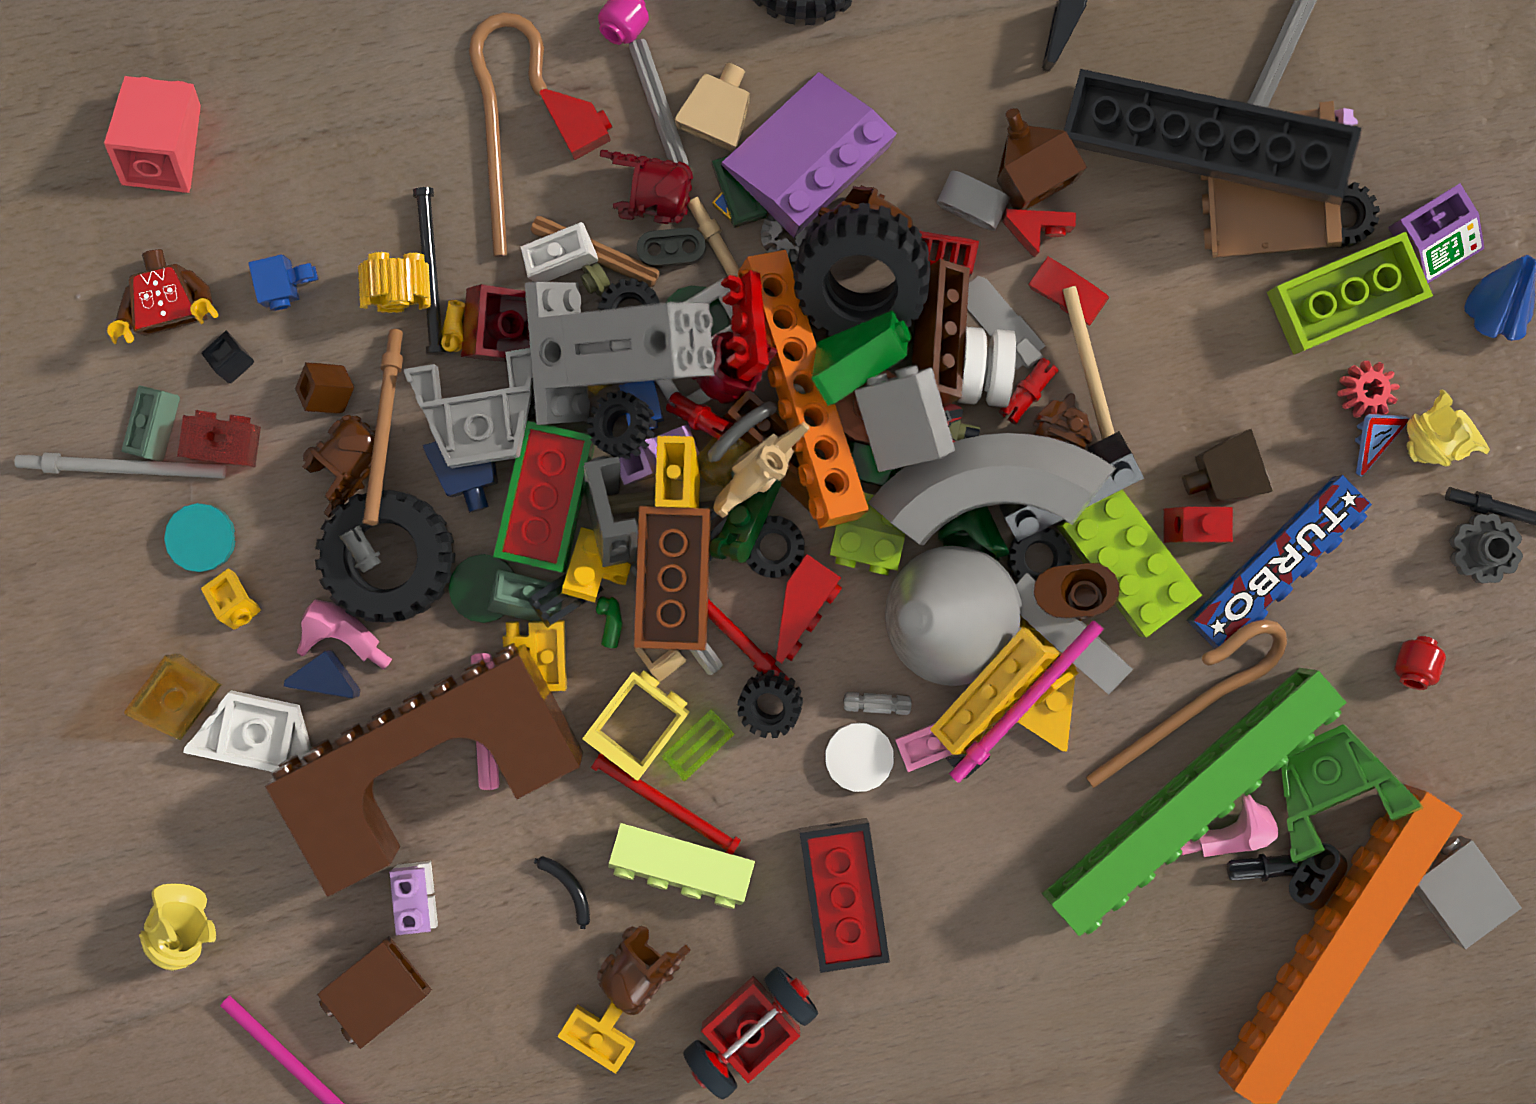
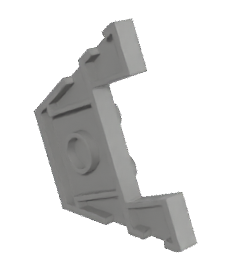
M530 348L506 352L510 387L505 389L442 399L439 369L435 364L404 369L407 381L415 392V398L420 408L423 409L430 424L431 432L447 466L457 468L520 457L534 388Z

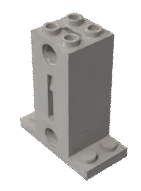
M525 283L537 425L587 421L590 409L587 386L714 375L715 354L711 342L712 317L709 313L708 303H663L581 313V295L578 283Z

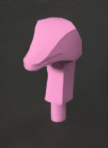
M316 599L307 607L301 621L302 635L297 649V653L300 656H305L318 641L333 637L348 644L363 661L368 658L383 670L392 661L389 656L376 647L379 640L358 619L346 613V609L332 602Z
M1243 795V807L1237 822L1222 829L1208 830L1197 841H1188L1180 848L1183 851L1181 855L1202 851L1204 857L1264 848L1278 838L1277 823L1267 806L1255 802L1250 795Z

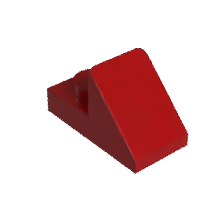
M1006 209L1002 222L1033 257H1036L1040 250V231H1045V236L1065 237L1066 232H1071L1076 226V212Z

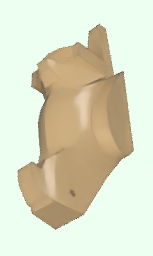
M803 422L779 438L773 434L739 457L738 461L731 468L734 472L733 479L715 498L713 507L715 513L724 518L731 509L742 501L750 498L758 491H767L776 479L780 481L785 476L789 466L788 462L794 453L791 447L810 427Z

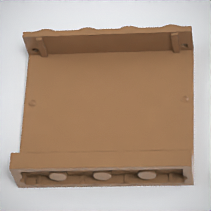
M1334 101L1319 102L1318 109L1291 112L1335 121ZM1201 175V181L1208 180L1209 194H1202L1203 215L1210 214L1211 228L1204 229L1205 249H1212L1213 258L1341 247L1340 205Z

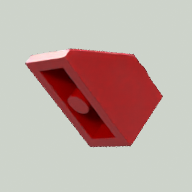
M548 89L539 91L543 102L575 160L611 141L607 131L612 129V125L603 109L597 112L592 102Z

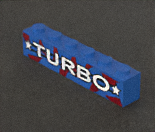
M1343 475L1332 477L1186 621L1215 649L1243 626L1254 621L1263 620L1269 613L1266 608L1274 600L1280 602L1293 590L1291 584L1299 576L1304 578L1309 575L1318 565L1315 560L1324 551L1328 554L1337 548L1343 541L1340 536L1348 528L1353 530L1367 518L1365 511L1372 504Z

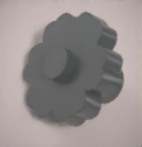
M1497 514L1473 515L1469 520V524H1459L1456 526L1454 534L1449 541L1456 551L1452 553L1450 560L1456 566V570L1460 575H1471L1475 583H1498L1502 580L1503 574H1512L1517 570L1523 554L1516 547L1521 543L1522 536L1516 531V527L1512 522H1501Z

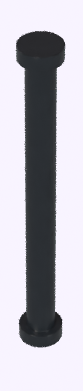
M419 187L413 189V197L417 198L421 254H424V261L429 264L431 306L426 309L429 339L426 354L439 355L445 354L447 351L441 345L442 327L431 197L434 196V189L431 187Z

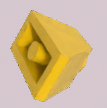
M657 436L655 507L699 508L700 471L694 438L692 436Z

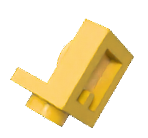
M229 568L201 588L216 618L233 630L249 623L252 617L261 611L259 605L248 597L236 573Z

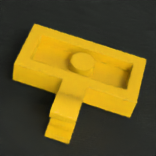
M581 527L561 593L595 602L602 578L617 584L626 585L631 564L627 562L602 567L594 531Z
M612 1001L601 1019L577 1004L557 1036L615 1074L636 1042L613 1027L623 1011L618 1009Z

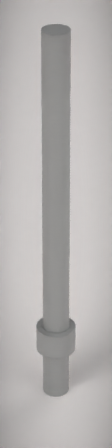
M47 452L42 456L18 454L15 456L16 468L42 469L43 473L59 474L62 470L204 478L226 477V465L61 457L60 453Z

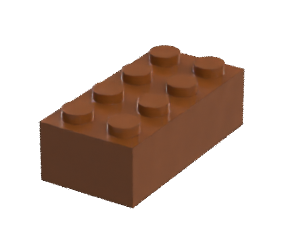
M639 506L634 648L707 649L709 549L711 536L710 509Z

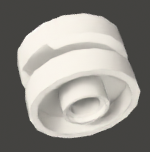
M966 327L962 398L958 399L957 403L975 405L981 398L984 384V391H987L986 401L989 406H1008L1015 369V331L997 329L991 336L989 347L987 348V336L984 329Z

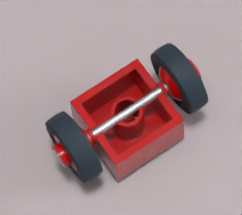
M780 967L774 968L764 978L774 998L753 975L702 1022L701 1032L719 1051L718 1053L713 1052L700 1040L692 1042L683 1052L695 1080L719 1099H726L737 1088V1083L726 1064L730 1063L747 1083L751 1082L800 1037V1026L790 1015L803 1026L809 1024L818 1015L815 1005L808 997L810 992L798 978L793 979Z

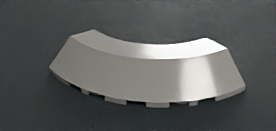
M1017 433L980 435L953 442L955 450L939 459L904 467L879 489L868 504L920 545H925L933 534L959 515L990 505L1022 504L1048 511L1073 525L1116 468L1086 450L1053 438Z

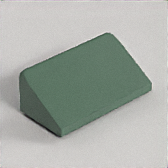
M139 385L121 452L162 462L165 458L180 397L172 393Z
M498 569L488 602V611L528 621H542L527 599L551 582ZM563 585L540 599V604L544 605L562 592ZM562 602L547 611L549 617L561 610Z

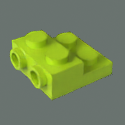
M864 493L869 510L858 520L836 525L829 556L836 557L835 564L855 568L856 562L870 565L869 572L889 576L890 570L898 571L905 533L868 504L873 498V494Z

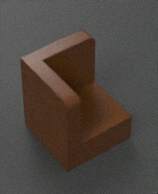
M305 362L295 390L305 411L341 414L346 409L354 386L343 365Z

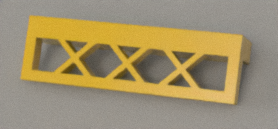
M1021 628L932 726L930 731L952 755L967 754L966 750L975 740L979 742L1061 653L1055 647L1043 646L1028 629Z

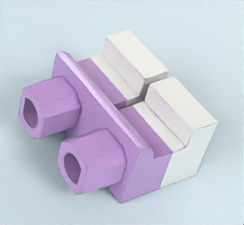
M431 861L396 865L389 872L396 935L431 932V928L438 926L435 895L427 896V894L434 893Z

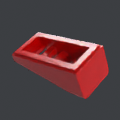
M919 231L922 234L921 240L927 244L929 256L932 243L939 244L935 261L929 260L930 265L939 259L943 260L946 246L952 247L949 262L957 264L959 249H965L964 262L961 266L970 268L969 278L972 276L979 241Z

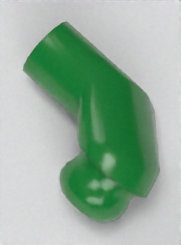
M601 596L598 598L596 612L598 615H607L601 644L607 648H617L623 625L619 601L612 596L611 599Z

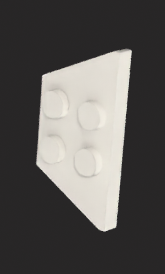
M231 690L219 703L216 710L203 723L192 740L184 747L183 753L273 772L279 768L280 763L295 755L302 759L305 754L310 752L311 744L300 705Z

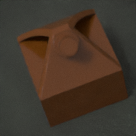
M1017 108L1006 112V118L1009 123L1007 128L1008 134L997 182L1002 191L1010 197L1009 203L1013 209L1028 210L1076 182L1087 166L1066 131L1028 126L1027 122L1022 120Z

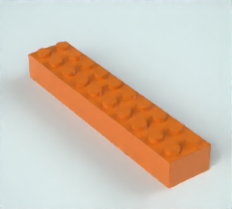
M1404 785L1421 802L1423 808L1395 821L1390 819L1388 813L1383 818L1380 817L1375 821L1370 830V835L1372 836L1365 847L1361 846L1353 855L1351 860L1353 865L1347 875L1342 878L1334 890V895L1328 904L1316 912L1314 916L1315 924L1310 932L1302 935L1295 946L1296 953L1290 963H1285L1278 971L1276 976L1277 983L1272 991L1266 992L1261 997L1257 1005L1259 1011L1252 1022L1248 1021L1243 1025L1238 1035L1239 1042L1233 1051L1229 1050L1223 1056L1219 1066L1221 1069L1218 1074L1235 1092L1252 1103H1278L1462 818L1463 814L1429 792Z

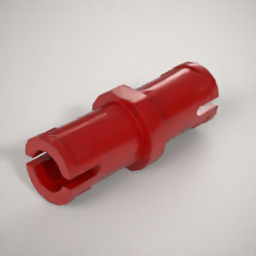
M1040 358L1030 374L1016 385L1017 389L1010 397L1008 406L1000 408L999 413L1003 417L1012 412L1007 419L1010 423L1014 425L1018 423V420L1030 405L1041 398V391L1053 376L1058 373L1059 370L1054 364L1051 368L1048 367L1051 363L1049 360Z
M674 392L668 400L675 404L674 406L671 404L666 405V410L669 413H673L687 421L690 428L702 430L716 439H719L726 432V428L729 429L734 425L732 422L711 412V408L708 405L697 404L683 396L680 392Z

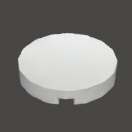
M851 723L839 728L830 737L825 749L826 767L831 778L841 787L853 792L869 791L880 786L888 778L894 764L893 748L888 737L879 728L867 723Z

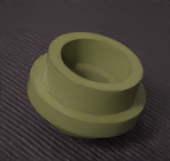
M598 263L591 266L586 264L582 267L584 274L580 276L581 281L590 294L595 292L600 297L605 289L609 288V279Z

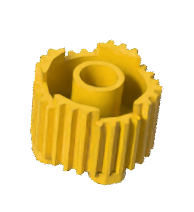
M375 252L369 253L368 260L358 265L360 308L368 309L369 305L377 306V312L399 313L404 312V308H408L409 305L419 304V309H428L431 306L429 264L424 261V254L407 253L403 255V259H389V253Z

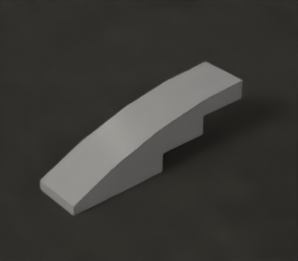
M1026 573L1016 584L1022 603L1020 615L1055 648L1063 653L1087 625L1078 618H1057L1045 613L1038 606L1034 597V584L1036 580L1029 573ZM1098 636L1073 662L1108 695L1133 670Z

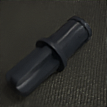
M1259 854L1258 858L1230 860L1227 863V874L1230 880L1260 878L1264 882L1268 881L1269 878L1294 876L1297 872L1294 869H1299V863L1292 861L1291 854L1272 857Z

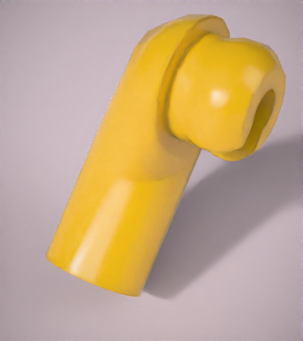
M459 300L448 301L442 330L443 337L441 339V345L447 352H459L462 349V320L465 303Z

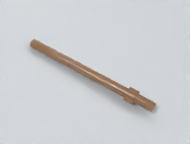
M398 329L389 330L386 353L382 354L381 370L384 372L363 519L364 524L372 526L378 523L397 374L401 372L403 356L400 355L403 332Z

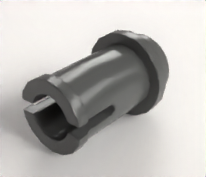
M360 525L340 536V539L344 542L357 563L354 565L355 569L360 568L361 572L364 573L381 563L378 558L380 555L379 551L375 553L362 532Z

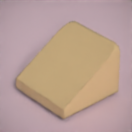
M634 648L649 671L659 681L664 680L686 662V659L678 649Z

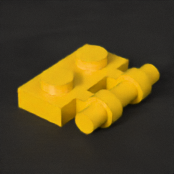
M559 620L548 628L543 621H530L528 623L529 635H520L518 621L505 622L506 635L502 636L503 647L514 643L517 648L525 644L529 647V652L546 681L549 690L566 691L564 620Z

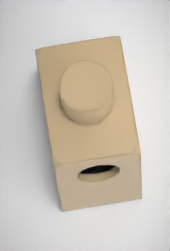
M726 63L720 79L704 74L675 118L676 128L733 152L739 146L750 100L749 92L739 88L745 71L734 64Z

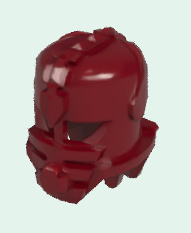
M600 150V157L611 159L612 164L634 167L630 202L620 201L613 203V209L618 210L619 218L634 220L635 216L644 218V215L648 214L654 215V222L669 224L679 223L684 215H687V204L690 203L689 192L692 190L691 180L693 179V173L687 164L680 161L675 163L671 160L663 161L659 158L651 159L646 156L638 157L634 156V154L626 155L621 154V152L613 153L608 150ZM657 205V212L646 210L648 207Z
M733 332L718 333L711 340L712 349L715 354L714 375L692 377L693 380H697L699 387L706 396L723 404L739 400L746 391L755 392L757 382L760 383L762 373L767 369L766 367L749 381L738 379L737 368L727 364V360L736 354L735 350L726 348V343L733 338ZM766 339L768 362L770 363L778 351L777 348L770 347Z

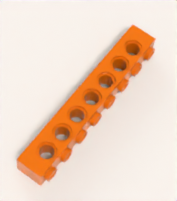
M781 250L748 256L738 271V278H741L749 270L759 272L761 276L766 339L770 347L777 348L778 351L769 363L768 379L770 385L773 388L775 387L779 398V415L782 420H786L789 431L803 422L806 423L804 416L812 418L816 426L808 425L810 427L809 430L791 447L794 453H796L800 465L798 468L799 479L802 485L806 486L810 497V514L814 519H817L819 529L858 520L869 509L835 403L827 405L811 379L817 345L808 317L803 314L799 307L800 299L795 297L794 273L787 251ZM763 288L771 290L775 297L767 295ZM773 320L780 321L785 329L777 327ZM783 352L792 354L795 361L788 360ZM793 384L802 386L805 394L796 391ZM814 448L820 449L825 454L826 460L818 458ZM824 481L832 483L836 488V493L830 492L826 488Z

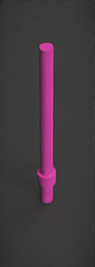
M1093 620L979 742L975 740L966 750L967 755L949 773L956 782L960 783L977 764L982 765L991 755L989 751L1104 630L1096 621Z
M228 996L220 1006L323 1104H344L237 1001Z

